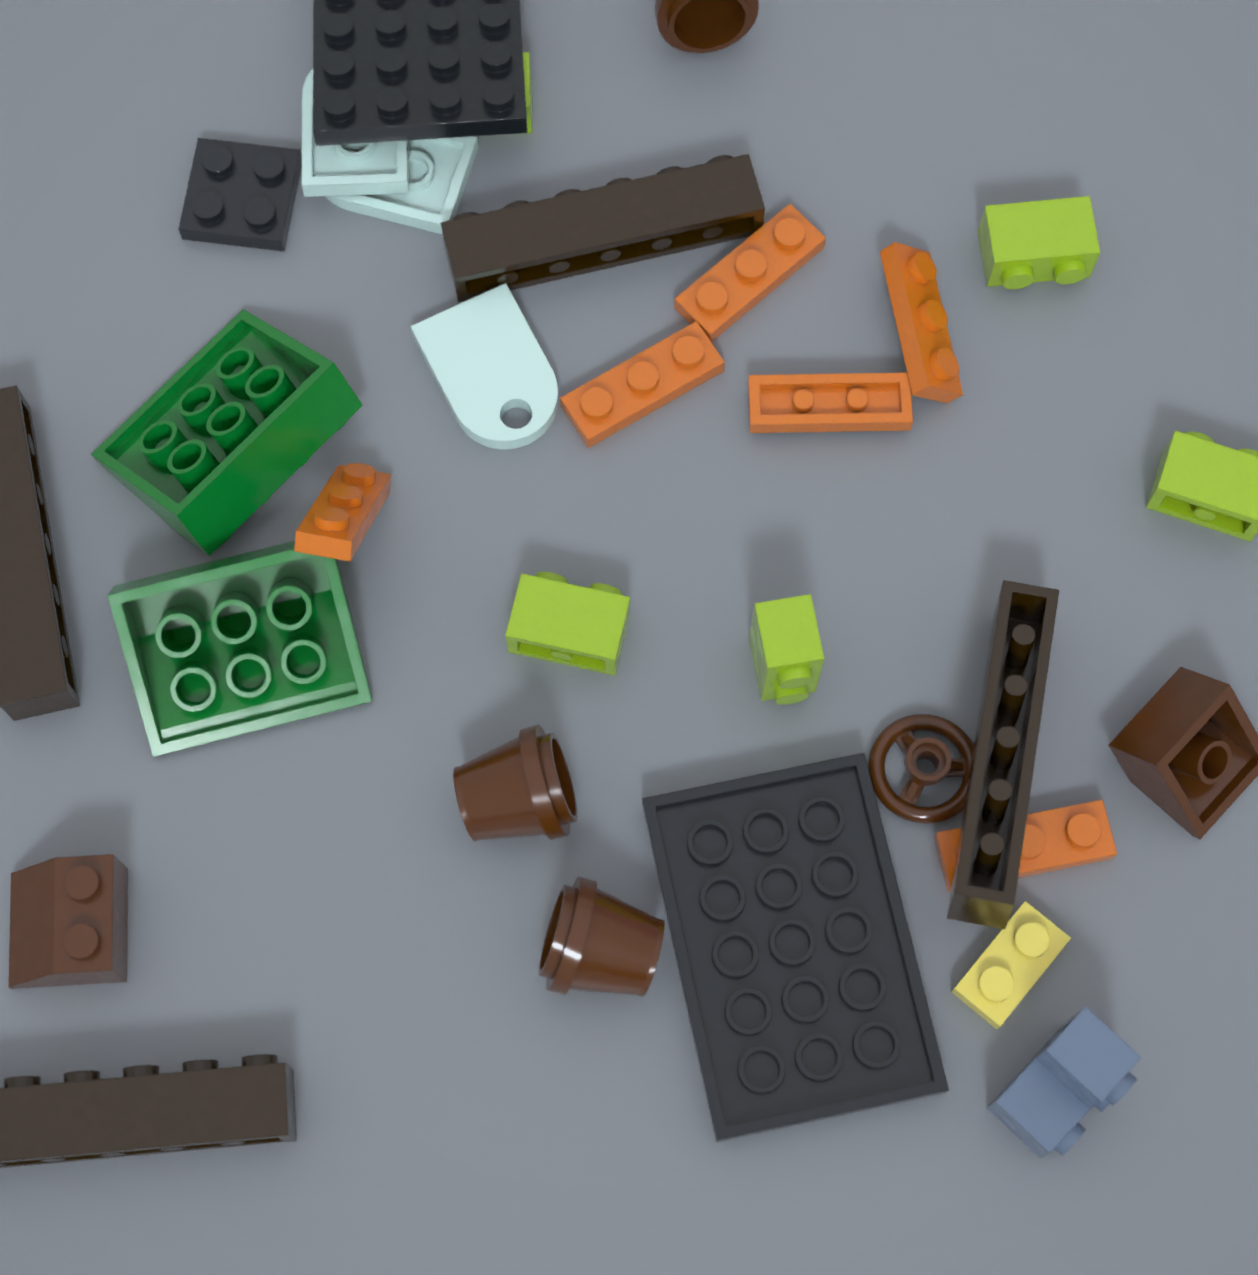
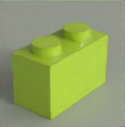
M1090 196L986 205L984 207L977 231L987 287L1003 285L1007 289H1020L1031 285L1033 282L1044 281L1073 284L1084 278L1091 277L1100 255V247Z
M1175 430L1163 450L1146 508L1251 542L1258 533V451L1252 449L1236 450L1214 443L1211 437L1199 432L1183 433Z
M537 572L536 576L521 573L505 635L508 653L616 676L631 615V597L622 595L618 588L607 584L594 583L587 588L569 584L565 577L551 572Z
M811 594L754 603L749 643L761 701L775 699L777 704L787 705L806 700L809 697V693L816 692L825 659Z

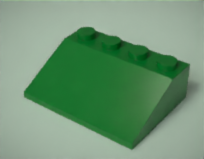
M243 309L91 455L179 535L210 556L260 506L265 504L276 490L299 468L304 466L309 458L336 431L340 430L363 405L334 362Z
M295 541L113 586L107 596L153 757L372 702L338 559L294 552Z

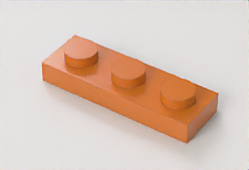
M789 204L674 299V308L690 324L697 321L712 342L823 250L826 237L795 207Z
M894 242L879 252L912 396L948 404L962 396L963 391L958 374L959 363L953 353L947 328L948 317L942 306L936 281L937 270L931 259L930 252Z
M695 321L560 397V406L586 446L590 448L724 372L725 362L698 322Z
M907 372L748 376L749 433L911 431L913 424L912 396Z
M350 463L345 466L338 465L297 528L294 552L350 562L390 494L391 474L377 472L372 466L363 463Z
M1103 799L1027 814L1018 878L1113 859L1117 855ZM961 827L936 832L934 836L947 892H950L952 887Z

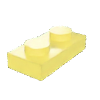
M1025 901L1008 921L1006 929H1002L951 993L997 1030L1069 942L1071 937Z

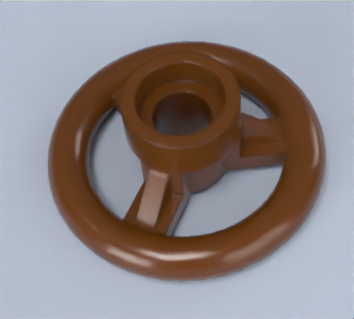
M915 714L894 721L878 735L869 754L868 769L877 798L893 814L911 822L937 823L956 816L964 809L974 747L972 740L959 726L936 715ZM931 731L944 736L954 744L962 758H952L948 747L939 739L923 737L917 740L912 732ZM895 742L905 755L904 767L909 776L900 796L892 790L885 774L886 757L889 749ZM919 759L930 760L935 766V771L931 773L922 772L917 767L916 761ZM945 777H963L958 791L946 802L930 807L915 805L925 786L937 784Z

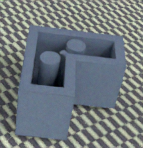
M1085 1006L1061 1026L987 1109L1039 1158L1050 1154L1054 1149L1060 1155H1064L1086 1131L1079 1123L1082 1117L1094 1106L1100 1112L1109 1104L1113 1106L1134 1085L1137 1078L1129 1071L1142 1057Z

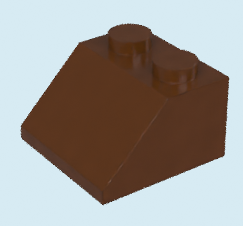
M1180 667L1108 745L1130 782L1189 834L1198 839H1201L1258 776V734L1230 684L1184 667Z
M114 854L55 857L11 873L9 988L20 989L127 982L128 868Z

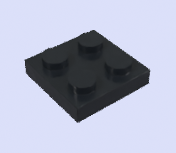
M198 138L178 229L182 240L285 252L302 167L300 149Z

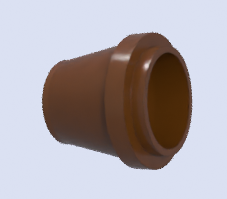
M656 0L655 17L663 39L674 48L690 53L714 52L736 43L752 28L759 10L758 0Z
M540 725L521 729L519 737L460 766L454 767L453 781L459 810L467 832L475 842L479 840L546 835L548 839L554 840L568 836L570 834V823L577 821L578 812L574 788L562 748L555 734H545Z
M578 876L573 886L564 884L560 890L546 932L538 975L547 978L546 989L548 991L566 995L568 990H580L643 997L651 984L658 963L664 936V920L656 918L598 889L596 881Z

